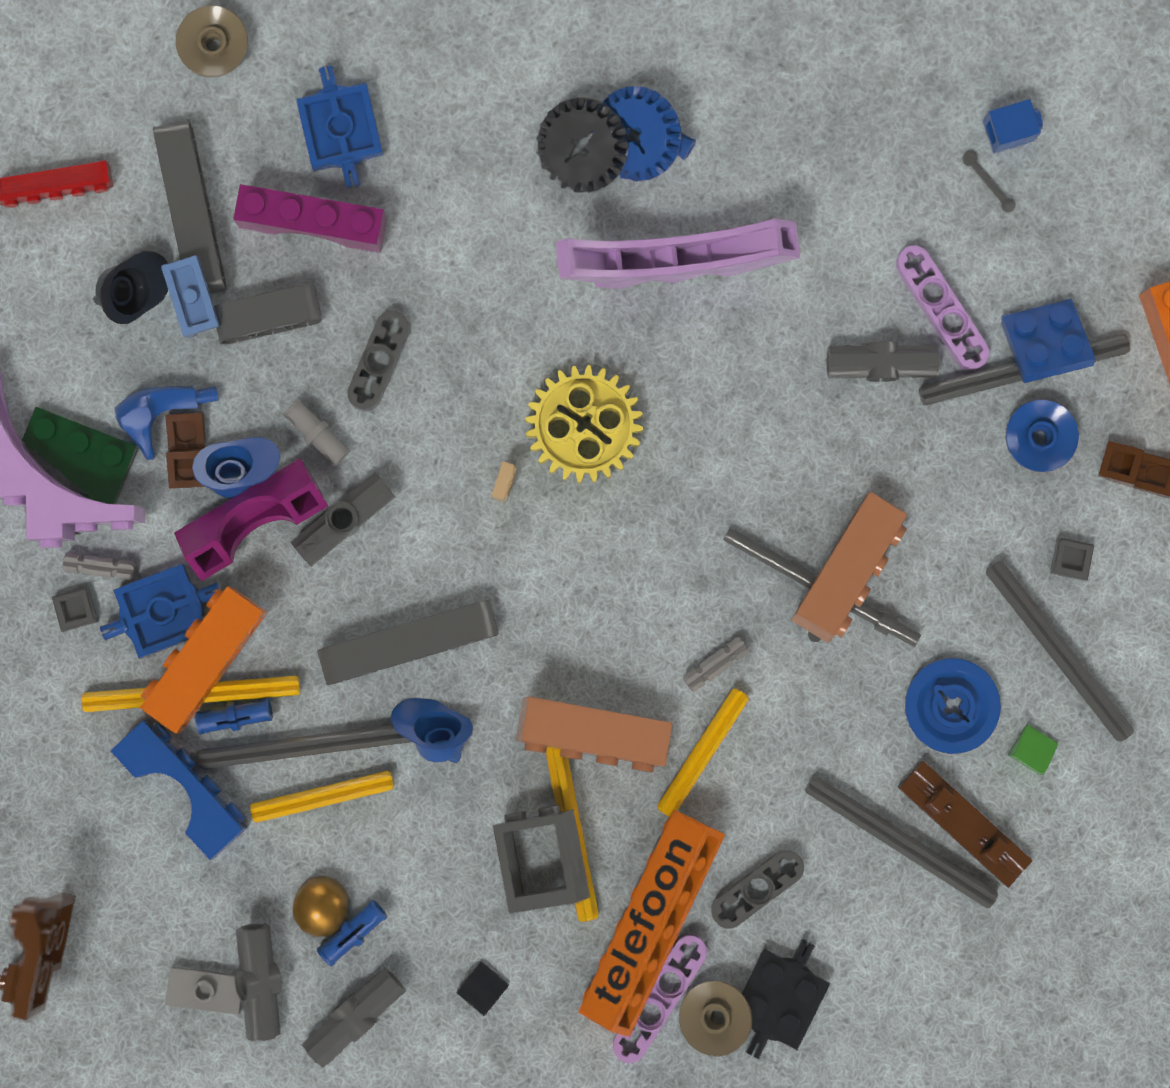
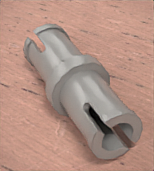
M300 399L296 400L284 412L283 416L306 437L304 441L309 446L313 444L332 463L333 467L338 465L351 451L328 429L330 425L325 420L321 422Z

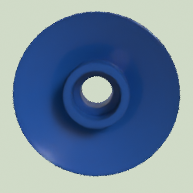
M1034 400L1022 405L1012 414L1006 427L1005 438L1007 448L1018 464L1031 471L1050 472L1064 466L1073 457L1078 446L1079 431L1074 417L1064 406L1051 400ZM1036 431H1041L1045 434L1046 439L1043 444H1038L1034 441L1033 435Z

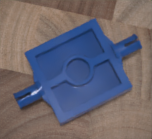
M326 66L329 80L327 79L325 68L321 67L319 72L323 89L314 95L296 99L313 172L332 167L342 168L345 187L353 188L350 174L352 175L354 186L357 187L361 183L356 164L366 159L383 156L366 83L350 87L337 86L334 67Z
M185 564L177 565L114 589L113 591L120 607V619L100 626V631L107 632L102 634L105 641L125 633L132 640L138 658L142 659L188 641L189 639L185 637L187 630L197 618L201 621L204 619L203 603L209 601L216 592L214 590L219 589L220 586L218 582H215L197 590L191 583Z

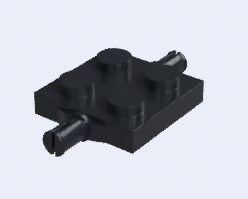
M801 939L793 958L780 957L764 948L742 991L751 1009V1029L755 1032L745 1052L752 1055L757 1043H759L753 1056L757 1059H760L768 1040L780 1041L798 1050L830 986V982L813 974L806 966L816 946L809 943L804 955H802L808 943L804 939Z

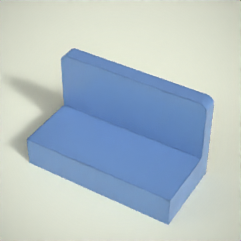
M195 255L162 265L161 268L183 337L192 338L198 333L220 327L199 257Z

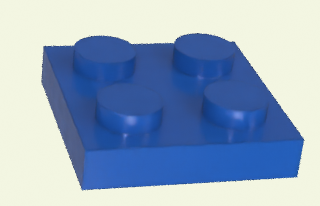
M1072 299L1002 316L1001 325L1023 383L1094 366L1096 358Z

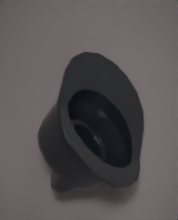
M142 251L134 254L119 265L103 271L98 277L95 288L96 295L92 299L95 304L102 307L109 320L117 324H129L157 306L165 298L168 287L161 266L169 263L164 256L154 251Z

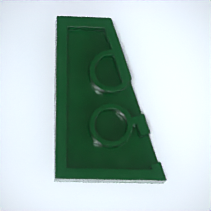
M35 407L22 438L23 442L91 499L105 504L117 503L139 449L136 445Z

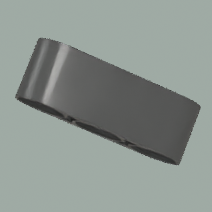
M313 284L298 285L214 306L220 327L216 328L219 343L223 345L237 343V339L238 342L272 335V331L273 334L307 327V323L309 326L322 322L315 285Z

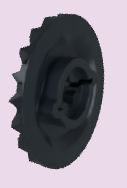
M573 98L559 103L547 112L545 119L540 123L539 134L536 137L538 141L536 154L540 157L541 168L551 173L549 175L550 180L559 179L561 181V188L566 189L568 186L574 193H590L608 186L619 176L627 160L628 138L622 121L606 104L591 98ZM594 132L586 145V149L589 151L588 154L581 152L569 159L577 146L573 140L575 138L581 140Z

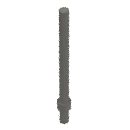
M729 528L723 539L809 589L817 577L732 528ZM864 602L860 607L854 604L850 612L875 625L874 629L886 636L890 633L913 647L916 646L921 637V634L896 621L897 617L886 610L880 612Z

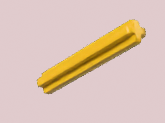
M736 688L731 690L657 804L660 812L671 817L673 810L678 811L749 701L748 695Z
M383 771L252 803L250 805V813L253 821L258 823L390 791L394 788V780L390 771Z

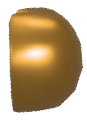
M326 876L309 878L295 894L292 907L295 922L303 932L315 937L333 935L340 929V925L347 918L349 899L347 891L335 879Z

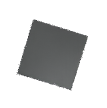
M1060 537L1057 538L1050 574L1087 581L1095 545Z
M89 587L52 596L61 632L99 622Z

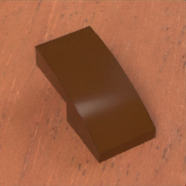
M204 411L167 413L165 415L168 441L166 460L169 489L205 487L195 479L192 470L194 458L206 447Z
M1108 441L1098 474L1099 477L1170 499V459L1144 453L1143 449Z

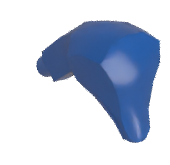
M193 386L150 387L126 397L114 408L115 417L119 426L137 444L145 459L153 460L155 454L152 446L151 428L159 414L171 409L198 408L199 404L219 401L216 386L195 390Z

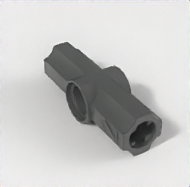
M878 341L867 343L866 346L834 345L827 348L826 371L828 379L866 378L869 382H879V378H882V382L897 381L899 378H936L938 376L939 352L937 345H898L897 342Z
M375 472L340 502L332 504L323 516L290 543L312 567L343 540L354 535L360 529V526L396 496ZM341 510L350 511L353 517L351 525L346 529H338L334 524L335 515Z
M266 923L242 925L236 929L239 969L235 972L234 983L237 995L243 1002L246 1039L250 1041L275 1039L276 1036L281 1034L277 995L282 990V978L277 964L273 961L270 925Z
M385 967L370 979L357 994L352 993L344 1000L345 1002L341 1003L330 1014L331 1017L302 1043L306 1053L315 1063L324 1068L352 1041L355 1043L378 1022V1017L406 992V989L395 975Z

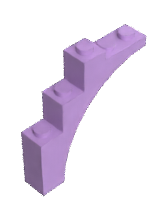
M776 218L721 231L670 238L626 241L563 239L556 242L560 279L594 282L595 287L622 289L648 281L676 283L706 274L734 276L801 258L796 222Z
M0 370V500H3L4 506L26 505V540L39 542L40 548H62V541H75V532L98 531L97 525L111 524V530L125 531L133 530V523H145V508L134 505L105 504L90 500L66 488L43 470L26 450L12 424L4 398L2 371Z

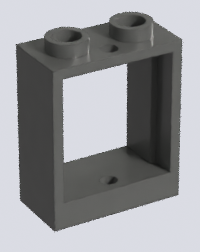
M560 805L538 809L539 815L527 817L526 811L504 815L505 822L493 825L509 914L579 903L590 897L573 809L561 811ZM554 824L566 886L524 893L513 831Z

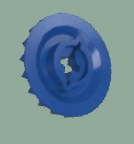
M629 86L609 94L602 103L606 104L618 115L625 127L627 138L631 133L629 126L633 129L639 127L642 131L639 135L640 144L637 140L631 142L628 139V155L623 170L619 174L620 179H629L637 182L648 181L660 176L673 164L681 145V126L674 108L661 94L642 86Z
M949 658L930 663L920 670L910 682L905 696V714L909 727L917 739L929 748L942 753L959 754L979 747L992 735L1000 717V696L995 683L982 668L967 660ZM938 691L951 700L957 697L960 699L961 702L958 708L967 721L955 713L951 712L948 715L944 713L943 710L946 708V704Z

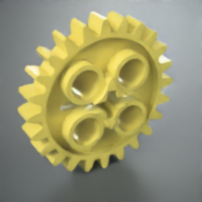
M587 365L584 375H579L576 366H572L571 377L568 378L559 370V382L555 384L552 380L546 378L545 383L548 391L535 390L536 396L541 400L540 403L529 402L528 407L536 412L535 416L525 417L526 423L535 426L534 429L526 432L527 438H537V442L530 447L531 452L542 450L543 454L538 460L539 464L550 460L552 464L549 473L553 474L559 468L563 469L564 481L569 478L571 473L576 474L578 484H581L584 474H589L593 483H596L598 472H602L609 479L611 478L609 467L613 465L616 469L622 471L624 467L620 458L633 459V454L627 449L628 446L639 447L640 441L632 437V434L643 432L642 426L633 424V421L641 418L643 415L641 411L631 410L637 404L638 398L626 399L625 396L629 392L630 386L626 385L618 389L616 386L619 376L615 375L610 381L605 380L606 369L604 368L601 369L597 376H593L591 365ZM576 391H583L589 395L590 402L584 408H576L570 404V396ZM557 406H564L580 420L590 417V426L599 433L609 437L612 442L610 444L604 443L588 429H584L582 433L578 432V423L569 416L559 412ZM612 411L618 415L620 423L616 428L606 429L599 422L600 416L604 412ZM562 420L568 424L570 430L565 437L555 438L548 431L550 424L554 421ZM585 441L595 442L599 447V453L592 459L583 458L579 454V446Z

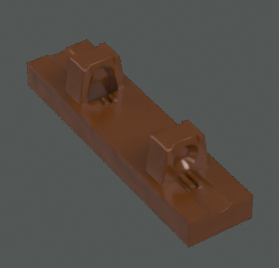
M921 761L897 787L1005 887L1009 888L1032 863L1033 860L924 761ZM994 837V844L986 851H981Z

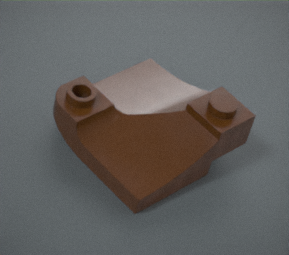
M59 893L49 898L29 896L24 898L20 905H14L9 924L10 927L14 928L12 938L22 944L24 955L21 960L12 962L8 968H4L0 977V990L3 991L1 1001L10 1003L13 1006L11 1018L27 1021L45 1010L52 974L61 969L76 895Z

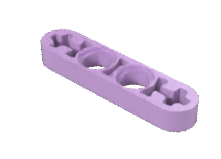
M919 246L906 247L896 260L898 274L957 365L966 371L979 369L987 362L989 357V348L926 250ZM906 255H910L912 258L919 257L922 262L918 265V268L922 275L930 271L932 276L925 278L916 286L914 280H917L920 276L914 268L908 270L905 268L904 265L908 261ZM928 284L937 285L942 291L941 300L937 303L926 301L923 297L924 286ZM954 314L960 318L962 326L959 332L949 333L943 328L942 320L945 315ZM967 331L971 335V337L965 340L971 349L977 347L980 350V353L976 356L979 361L977 363L973 359L967 361L964 359L963 355L967 350L962 341L957 346L952 342L962 337Z
M685 934L675 941L646 1004H655L659 1008L660 1017L652 1024L644 1023L639 1017L636 1023L640 1029L650 1032L647 1038L640 1033L636 1039V1046L639 1050L637 1052L630 1050L626 1055L622 1052L623 1045L620 1042L622 1038L629 1040L634 1034L635 1028L630 1037L615 1034L613 1050L620 1061L634 1063L644 1056L702 966L707 956V950L704 942L698 936ZM692 942L697 943L696 951L699 953V956L696 959L694 957L688 958L684 967L691 970L688 975H685L678 967L669 963L674 958L679 964L684 955L680 949L682 944L684 943L689 946ZM667 972H673L680 978L679 988L672 993L663 991L659 986L660 977Z

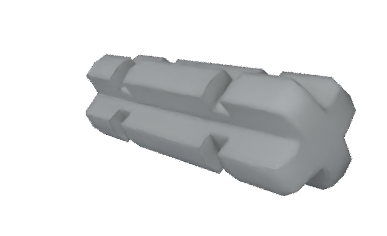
M67 552L63 558V570L70 573L79 574L82 571V574L109 578L117 576L118 579L133 580L136 572V563L132 560L119 559V561H116L114 558L86 554L82 557V554Z
M735 638L727 644L725 650L721 648L700 663L697 670L693 668L683 676L684 682L691 691H697L705 685L706 680L711 681L732 666L734 660L739 661L749 653L747 645L741 638Z

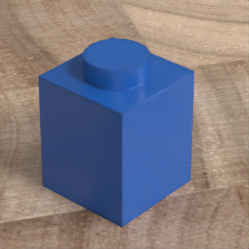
M1030 99L991 110L983 119L993 154L1034 142L1041 134L1040 129L1043 128L1041 114L1037 108L1033 109Z

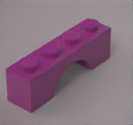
M240 184L233 220L240 229L274 235L279 233L309 235L338 243L344 247L381 253L387 217L384 209Z
M301 458L274 473L264 482L255 484L242 494L233 497L174 532L185 560L200 580L203 581L232 564L239 544L256 528L277 520H286L298 525L328 507V504L313 476Z

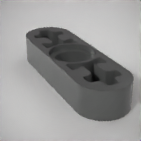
M386 311L379 316L349 385L348 399L360 411H371L379 405L410 332L409 323L406 317L398 311ZM394 319H398V325L402 332L400 334L394 333L390 340L391 345H397L395 350L392 351L383 344H375L377 338L384 342L388 332L383 327L385 322L392 323ZM381 351L389 357V364L382 371H375L369 367L368 361L374 352ZM363 371H366L374 378H383L380 384H377L374 380L371 384L370 392L374 395V398L372 400L366 399L363 404L359 403V396L355 394L357 388L364 389L368 381L367 377H361Z
M781 850L713 901L711 915L714 921L720 927L726 929L735 928L802 877L804 873L803 860L791 850ZM781 858H785L788 861L794 859L796 864L792 868L795 873L792 876L783 873L777 877L776 880L781 885L775 889L772 880L763 871L769 867L771 873L774 874L781 868L778 862ZM756 878L763 879L768 886L765 897L758 900L752 899L747 893L748 883ZM740 889L742 897L752 907L745 911L744 905L741 904L734 910L736 915L734 920L730 921L727 917L720 919L718 915L722 912L721 903L734 904L739 899L733 894Z

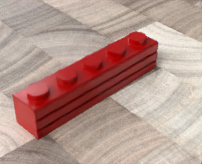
M104 160L0 178V204L2 206L5 205L6 208H13L19 206L21 202L37 204L41 202V199L45 198L61 200L63 195L72 194L74 197L84 196L87 191L94 190L95 193L107 192L108 188L113 187L110 165Z

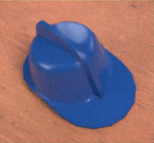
M249 437L230 442H220L205 447L194 458L192 470L195 479L202 486L211 489L222 497L233 498L272 476L279 466L281 455L278 447L271 440L263 437Z
M406 699L397 704L391 714L393 728L401 736L415 743L420 756L430 762L451 761L458 763L461 759L464 743L470 738L473 731V725L469 718L433 699Z

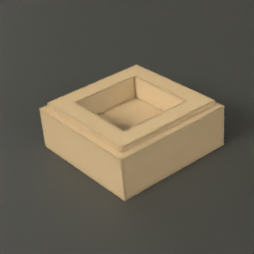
M502 461L492 492V499L504 503L505 501L507 502L517 472L514 464Z

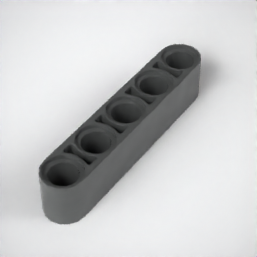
M188 119L153 127L180 260L197 255L210 294L226 291L227 284L226 279L222 278L225 275L218 243H216L217 238L211 210L207 209L210 208L204 177L201 174L202 168L196 140H192L195 139L191 122Z
M483 600L317 650L326 685L328 686L343 682V680H350L377 672L378 670L448 651V649L451 650L483 639L485 640L499 635L490 602L489 600Z

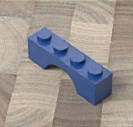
M143 720L110 752L134 778L158 773L177 780L188 793L191 802V818L185 834L209 860L216 858L248 828L242 822L246 819L245 814L233 802L227 805L218 794L222 790L218 784L208 775L203 778L193 768L197 764L194 758L183 748L178 751L168 741L172 735L160 722L156 721L153 724L150 720Z

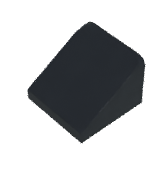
M481 961L460 985L456 993L482 1016H485L509 984Z

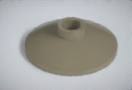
M204 6L189 13L180 23L176 34V49L183 64L192 72L204 77H220L232 72L241 64L248 49V35L243 22L232 11L220 6ZM212 40L220 41V47L215 51L208 49V43Z
M707 981L692 988L684 997L679 1011V1023L683 1036L695 1050L708 1056H725L738 1050L747 1040L752 1027V1013L745 996L736 987L722 981ZM715 1010H720L724 1014L723 1023H717L713 1019Z

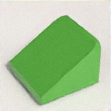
M1026 724L1008 756L1038 775H1044L1058 743Z

